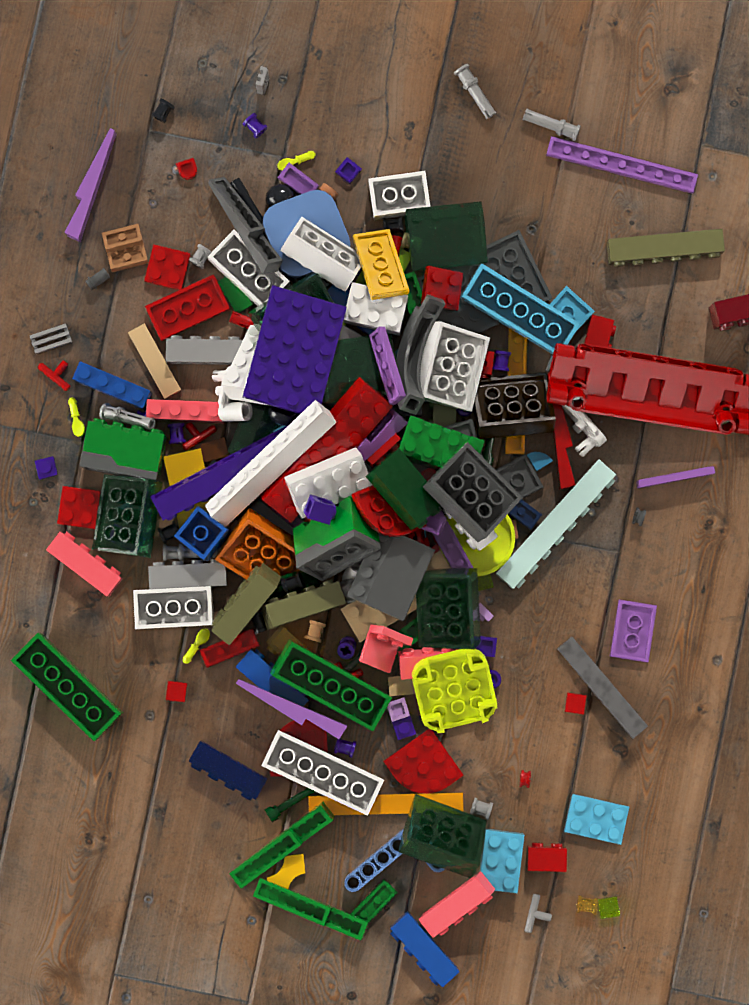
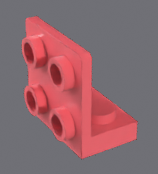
M370 624L359 661L383 672L390 673L398 647L402 648L403 645L411 646L413 638L385 626Z

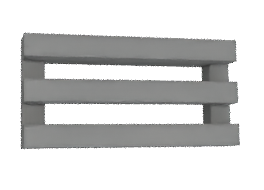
M263 66L260 67L258 81H256L257 93L261 95L265 94L270 79L268 69Z
M67 324L30 335L35 354L72 343ZM61 330H64V331H65V332H62V333H59V334H56V335H53V336H50V337H47V338H44V339H41V340H38V341L35 340V339H37V338H40V337H43V336H46V335H49V334H52V333H55V332H58V331H61ZM65 336L67 337V339H65V340H62V341H59V342H56V343H53V344H50V345H47V346L38 348V345H41V344H44V343H47V342H50V341H53V340H56V339H59V338H62V337H65Z

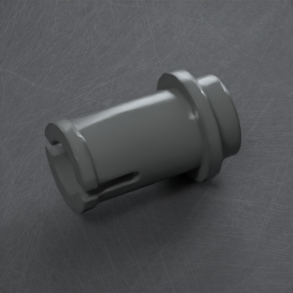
M102 268L92 277L88 276L85 282L93 290L97 289V286L111 277Z

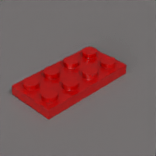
M214 274L145 306L161 342L230 310Z

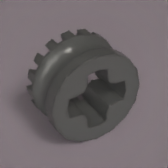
M637 507L634 513L636 516H633L632 524L638 523L639 526H642L646 510L641 511Z

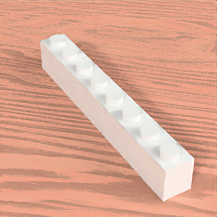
M316 400L308 406L205 504L210 516L225 527L232 522L336 423L331 412Z

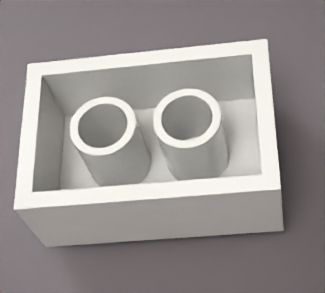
M425 171L368 179L374 220L430 213L431 207Z
M352 282L343 322L373 330L381 326L385 327L387 333L400 336L408 295L371 300L367 285Z

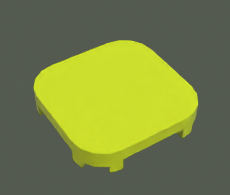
M463 648L426 657L414 666L412 682L424 726H427L429 729L437 731V733H445V729L482 721L483 724L489 721V718L497 709V700L489 664L481 651L474 648Z

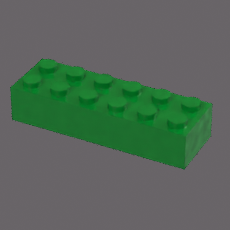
M37 633L11 660L93 741H97L123 714L42 633Z
M290 639L270 672L275 678L371 731H374L392 699L385 692Z

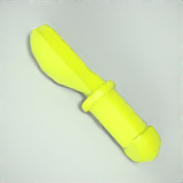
M308 151L302 155H296L295 159H282L278 162L277 168L283 171L288 163H291L293 166L295 163L299 165L302 162L314 159L316 153Z
M71 397L68 400V405L70 406L71 418H73L72 430L74 435L81 437L85 433V426L79 420L80 414L78 412L77 400Z
M203 628L198 632L194 644H191V647L183 656L185 664L191 662V659L199 650L198 647L208 641L210 637L208 629Z

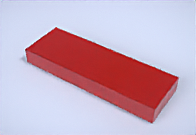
M252 628L238 634L230 645L220 641L199 651L206 668L250 649L259 647L260 644Z

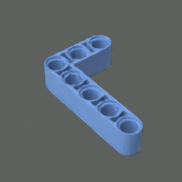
M411 823L346 876L344 883L348 891H358L411 846L434 872H442L446 868L447 862L443 854L421 827ZM412 827L419 831L415 838H411L407 834L408 830ZM401 840L404 843L403 848L395 850L392 846L394 841ZM422 843H429L431 849L429 852L423 853L420 850V845ZM381 852H385L389 856V859L384 863L380 862L377 858ZM435 858L443 860V865L440 868L432 865ZM371 865L374 871L372 874L366 875L363 872V867ZM349 878H357L359 884L356 887H350L348 885Z

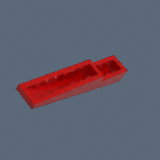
M553 404L556 418L553 438L559 490L576 485L566 449L572 448L573 444L562 405Z

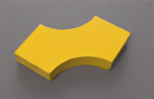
M304 853L285 856L282 868L276 874L268 876L267 881L289 889V885L295 877L306 873Z

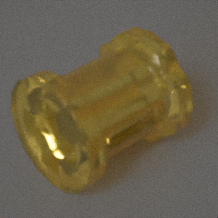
M578 895L576 913L583 911L596 915L598 898H582L581 895Z

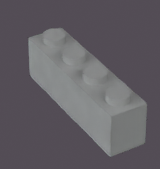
M176 335L171 336V339H166V363L231 365L243 340H240V337L234 336L228 337V340H220L219 336H210L209 339H201V336H190V339H182V336Z
M214 559L210 560L211 563H203V560H192L191 564H184V561H173L172 565L165 566L164 562H154L153 566H148L149 589L228 586L227 567Z

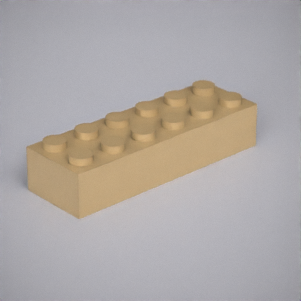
M441 551L433 554L407 615L460 584ZM358 601L341 608L343 615L359 642L366 639L370 624L388 627L399 620Z

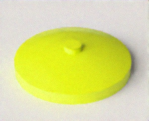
M508 514L494 529L498 537L480 551L477 549L473 550L466 542L469 539L466 534H460L454 526L456 521L453 517L451 519L447 517L449 525L476 571L477 576L493 573L508 561L515 545V530Z

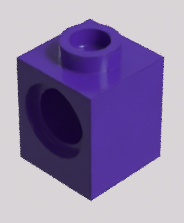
M310 494L303 512L308 519L330 525L331 519L335 518L337 510L332 500Z

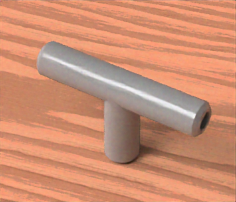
M533 894L524 930L527 933H532L535 918L549 922L552 918V915L549 913L537 911L540 901V895Z

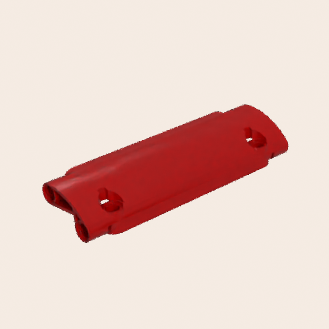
M556 343L548 380L547 403L567 405L571 409L580 412L725 435L733 432L749 435V374L743 375V372L739 369L590 344H578L576 348L573 345ZM575 383L581 384V387H575L574 385ZM576 397H580L577 401L573 400ZM723 407H728L730 411L723 410Z

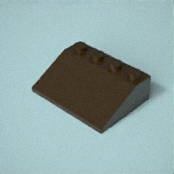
M547 373L480 378L473 405L478 438L489 439L554 432L556 418L553 404L547 403Z

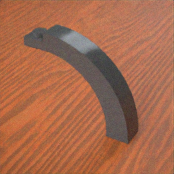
M428 294L421 306L415 307L408 320L396 359V365L406 394L397 404L400 410L415 415L425 401L420 382V368L424 347L436 319L445 306L444 300Z

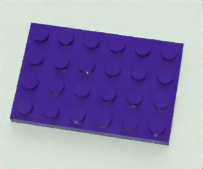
M272 285L242 398L301 414L315 400L322 404L347 307Z

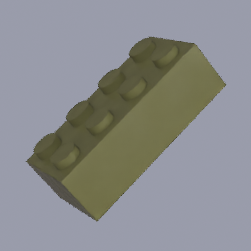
M264 563L260 567L257 565L254 567L247 581L244 580L235 595L233 594L228 599L225 607L221 608L214 617L215 619L212 622L214 626L211 632L228 645L233 642L278 586L281 576Z
M328 580L319 584V588L315 589L314 585L300 590V594H297L296 591L282 596V600H278V597L267 600L264 606L260 608L267 630L345 604L346 601L339 581L333 583V580Z

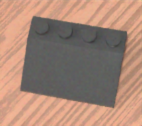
M468 442L423 486L477 542L487 538L523 498Z
M378 533L381 549L363 559L347 596L404 621L435 550L406 536L389 537Z

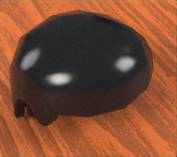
M277 184L268 190L265 201L270 208L274 204L295 197V194L288 186Z
M270 406L268 410L270 419L278 425H290L298 416V413Z

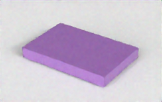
M618 600L610 657L649 662L657 605Z

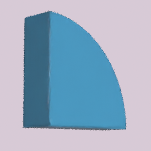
M541 452L527 454L529 461L536 471L553 462L548 455Z

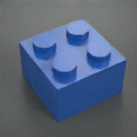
M197 506L174 537L200 558L209 561L232 531L213 519L203 507Z

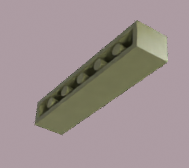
M723 228L608 239L609 265L614 264V267H623L625 263L643 265L645 261H652V264L662 263L666 259H671V262L682 261V258L690 257V260H699L701 256L719 258L725 252Z

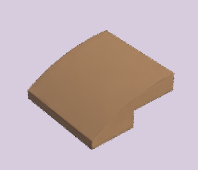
M139 224L102 233L112 273L149 263Z

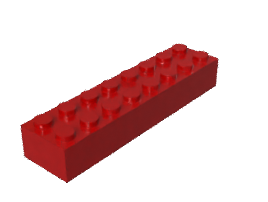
M359 377L330 410L336 423L260 494L262 500L292 523L299 514L296 511L284 477L355 447L357 448L393 406L379 392Z

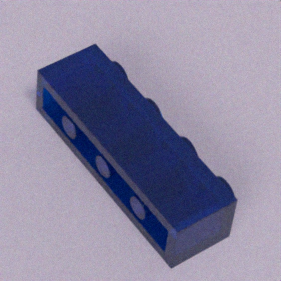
M202 740L198 743L189 759V762L192 763V768L199 772L203 769L208 772V777L215 781H218V779L224 781L225 787L232 791L235 789L241 791V796L250 801L252 798L257 799L268 778Z

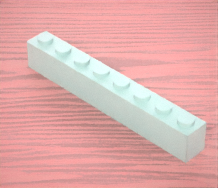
M598 459L497 571L496 575L511 589L515 587L519 589L526 581L524 579L525 575L528 572L532 574L539 567L536 563L541 558L545 560L552 552L549 550L552 545L555 544L557 546L564 539L562 534L566 530L570 532L577 524L575 520L578 516L583 517L590 510L587 506L592 501L596 503L603 494L600 492L605 487L607 489L610 488L615 482L613 478L616 474Z

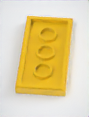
M390 229L353 234L352 240L371 300L409 294V287Z
M201 448L163 457L170 486L205 468ZM209 500L194 504V508L189 511L183 510L177 513L179 529L197 506L203 507L208 511L205 504Z

